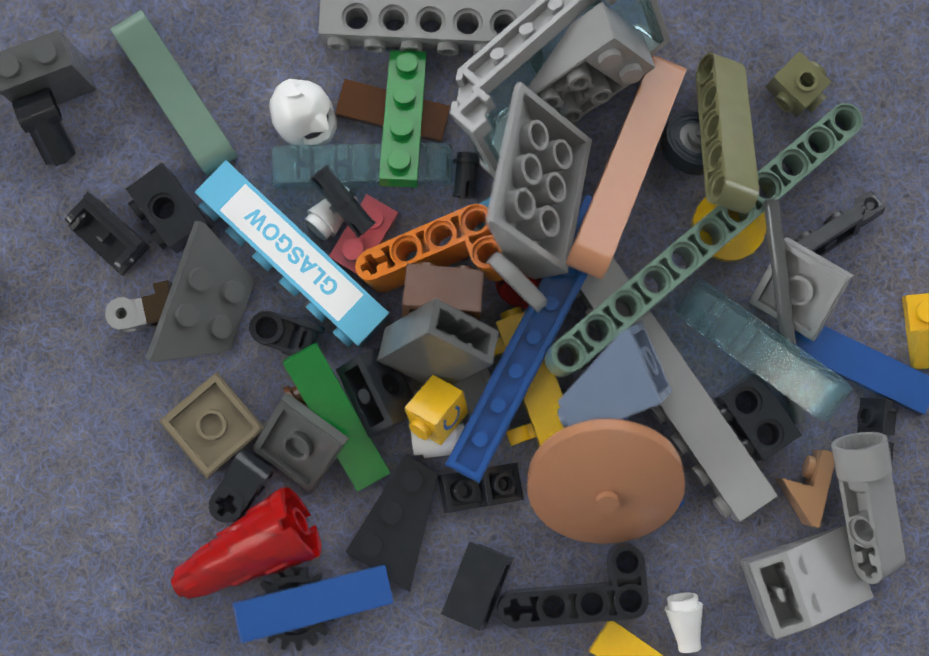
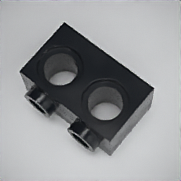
M759 372L749 374L714 398L719 405L717 406L718 410L729 426L733 425L740 436L738 439L751 457L754 456L756 461H765L802 436ZM740 392L747 394L751 400V408L747 413H742L736 408L735 399ZM762 424L768 425L773 434L772 440L767 445L762 444L757 438V430Z

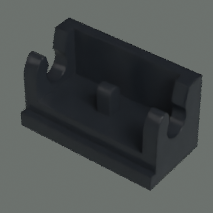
M87 191L83 196L84 198L68 213L65 221L69 224L68 227L123 276L150 246L102 201Z
M469 542L441 614L478 631L486 629L513 557L481 544Z

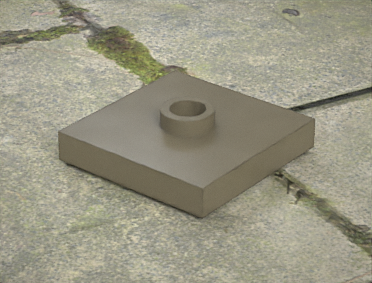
M215 372L159 420V423L207 479L256 439L265 427L218 372Z

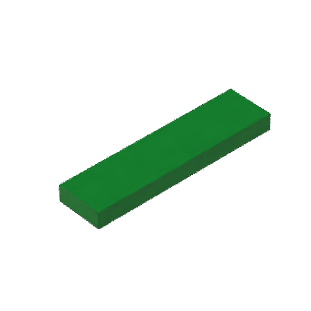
M317 342L283 360V365L308 408L349 438L337 458L357 492L389 475V468L371 437H368L357 412Z

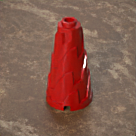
M283 486L247 510L244 517L216 533V538L202 546L191 558L174 569L171 585L175 593L179 597H186L189 600L207 596L230 586L244 585L264 575L277 574L320 556L322 551L320 535L316 525L309 528L305 517L312 515L301 498L291 488H284Z

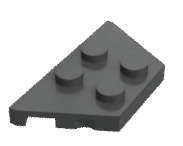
M194 221L145 359L161 362L231 350L255 280L211 229L201 221Z

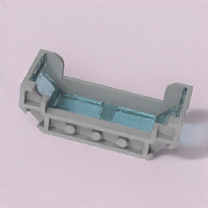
M537 0L457 69L456 82L459 86L457 101H453L451 104L450 114L455 123L465 131L480 157L481 167L495 179L515 84L522 82L527 87L530 85L571 23L602 2L643 33L649 52L653 56L671 41L657 0Z

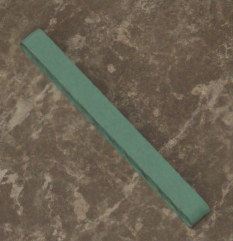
M841 103L834 107L757 172L758 183L764 189L766 199L758 196L751 211L746 214L737 212L740 218L739 222L733 221L729 217L727 208L720 206L714 208L554 343L546 352L545 365L547 369L555 376L567 377L584 366L622 331L631 326L764 212V200L780 199L854 136L863 124L860 110L849 103ZM835 120L842 123L844 130L837 127ZM808 141L813 142L817 146L819 153L811 150ZM782 163L787 164L791 168L792 176L784 172ZM700 231H706L711 235L712 245H707L701 240ZM672 254H679L683 257L686 264L685 269H680L674 265ZM644 277H650L656 281L658 285L657 293L649 292L645 288ZM617 300L628 304L630 308L629 317H623L617 313L615 309V302ZM587 324H593L600 328L602 332L600 342L592 341L586 334ZM559 348L568 349L572 353L574 358L572 366H564L558 361L557 351Z

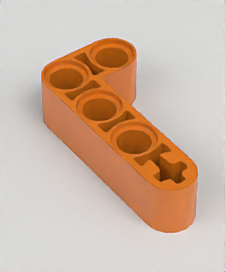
M478 203L468 205L369 248L359 255L355 264L358 276L371 289L379 293L389 292L405 285L407 263L430 262L437 266L447 267L471 257L479 270H484V277L490 281L503 280L489 264H485L489 256L496 252H501L489 227L486 224L481 230L474 231V228L479 223L486 222L488 207ZM452 237L448 244L440 246L443 239ZM417 251L413 259L406 261L409 254Z

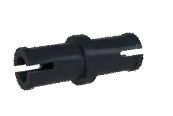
M328 164L309 179L330 203L329 209L333 214L337 212L356 234L357 238L376 224L354 198L356 193L352 189L347 190Z

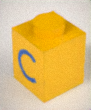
M432 375L406 405L405 411L410 423L409 428L417 437L422 440L429 438L442 445L467 415L468 408L462 390Z

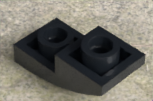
M517 462L487 467L479 483L459 472L438 476L444 513L524 500Z

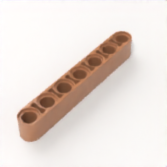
M656 55L651 56L655 68L645 74L639 83L565 263L601 280L613 258L687 70Z

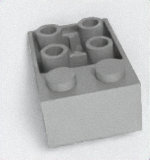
M601 2L570 24L528 88L568 121L575 123L600 104L609 101L612 96L630 84L639 81L645 74L653 70L655 65L643 33Z
M846 524L740 560L764 632L774 639L814 627L874 598L869 583L863 581L853 567Z

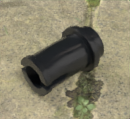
M457 152V158L453 159L456 171L452 197L461 198L462 196L464 199H476L477 170L481 166L479 154Z

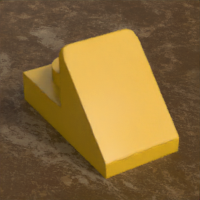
M929 293L902 296L910 366L916 370L929 369Z

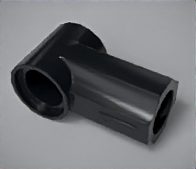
M49 88L12 101L20 126L25 133H30L46 165H62L67 163L76 154L75 147L62 123L63 118L57 101Z

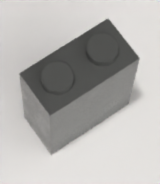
M59 30L0 51V94L11 103L13 100L48 88L52 91L58 105L97 90L85 57Z
M434 298L385 328L377 361L424 384L434 375L452 385L492 365L499 331Z

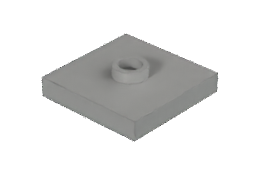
M786 237L784 238L794 330L815 341L854 275ZM770 263L749 303L777 319Z

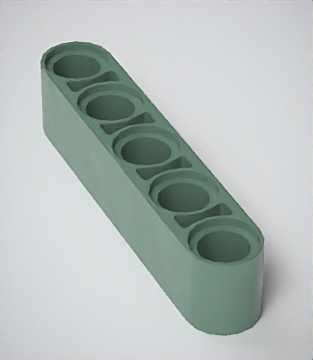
M142 9L110 28L207 177L213 174L225 160L230 163L239 156L230 145V142L191 86V83Z

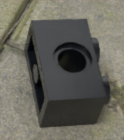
M160 163L126 188L133 198L128 202L129 206L141 220L147 217L155 228L150 231V234L163 250L169 247L175 253L182 251L186 247L194 221H201L210 229L213 228L164 163ZM167 203H174L175 211L173 215L167 219H160L159 212L161 207Z
M380 348L360 354L336 369L369 438L407 421L408 417L405 407L414 397L403 373L377 361Z

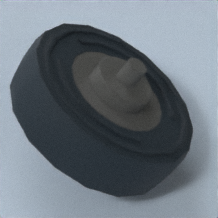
M687 111L679 113L666 124L660 138L661 151L666 160L675 169L689 175H704L699 112Z

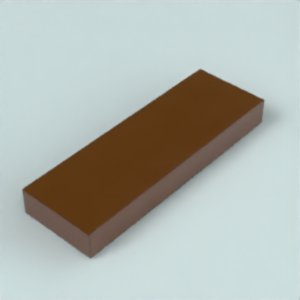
M344 79L335 111L336 117L383 128L387 89ZM424 99L422 139L442 144L451 106Z

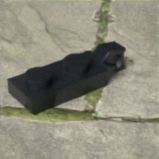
M870 191L855 198L851 209L844 213L842 211L833 213L824 221V226L813 233L811 230H807L794 241L823 256L858 234L861 227L882 215L886 207Z

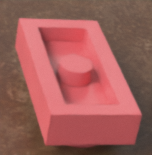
M366 194L360 205L376 224L359 238L355 236L356 234L347 225L329 254V257L334 262L356 275L358 274L355 264L359 255L365 250L381 244L399 215L397 211Z

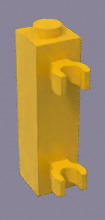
M521 307L501 313L502 320L495 323L496 330L499 331V338H497L494 357L504 353L525 313ZM545 358L522 400L530 423L506 431L511 446L536 438L540 447L548 438L564 429L558 416V408H560L558 401L563 394L556 376L547 369Z

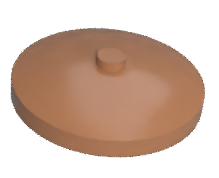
M620 419L589 420L560 430L538 448L531 459L528 469V497L534 512L540 520L561 535L588 543H620L637 539L655 531L674 515L682 502L685 491L683 465L674 446L655 430L636 422Z

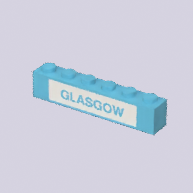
M227 160L195 191L203 200L199 207L213 221L221 217L230 225L225 232L240 246L247 241L256 250L252 257L265 270L269 271L274 267L281 273L283 277L279 283L294 297L301 292L310 301L306 308L321 322L326 318L332 321L337 326L333 334L348 348L355 343L361 349L390 319L391 315Z

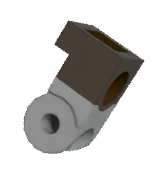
M166 280L153 283L155 294L133 300L125 297L111 300L105 310L107 323L112 328L125 332H134L157 326L172 282Z

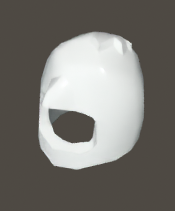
M288 79L276 87L270 99L269 108L272 123L280 136L294 147L306 150H317L331 142L337 129V118L332 103L321 86L311 81ZM323 132L315 138L306 139L304 137L310 133Z

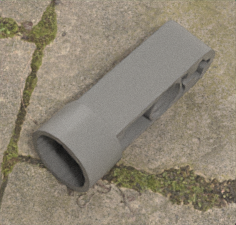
M861 432L837 438L832 442L831 446L836 476L840 485L853 567L863 581L869 584H876L905 564V551L892 478L893 468L888 438L881 433Z

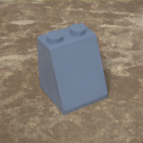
M643 321L622 331L559 399L560 408H558V416L564 428L589 420L623 419L661 404L673 392Z

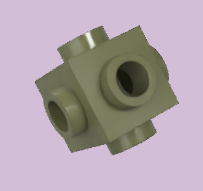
M799 51L770 80L765 88L775 97L774 100L780 109L786 113H792L797 118L805 109L812 113L827 98L823 91L831 81L827 78V73L820 64L815 61L810 62Z

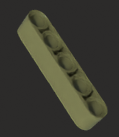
M708 52L700 60L696 71L706 198L711 204L746 214L754 207L759 195L746 69L742 63Z

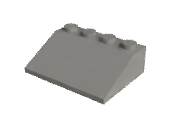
M522 82L515 84L486 224L502 254L527 277L540 279L568 273L569 266L565 263L573 246L592 139Z

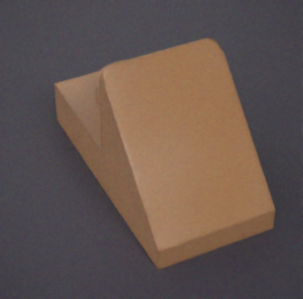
M819 449L813 450L812 456H806L802 466V477L806 478L805 484L775 478L803 525L820 528L835 465L833 452Z

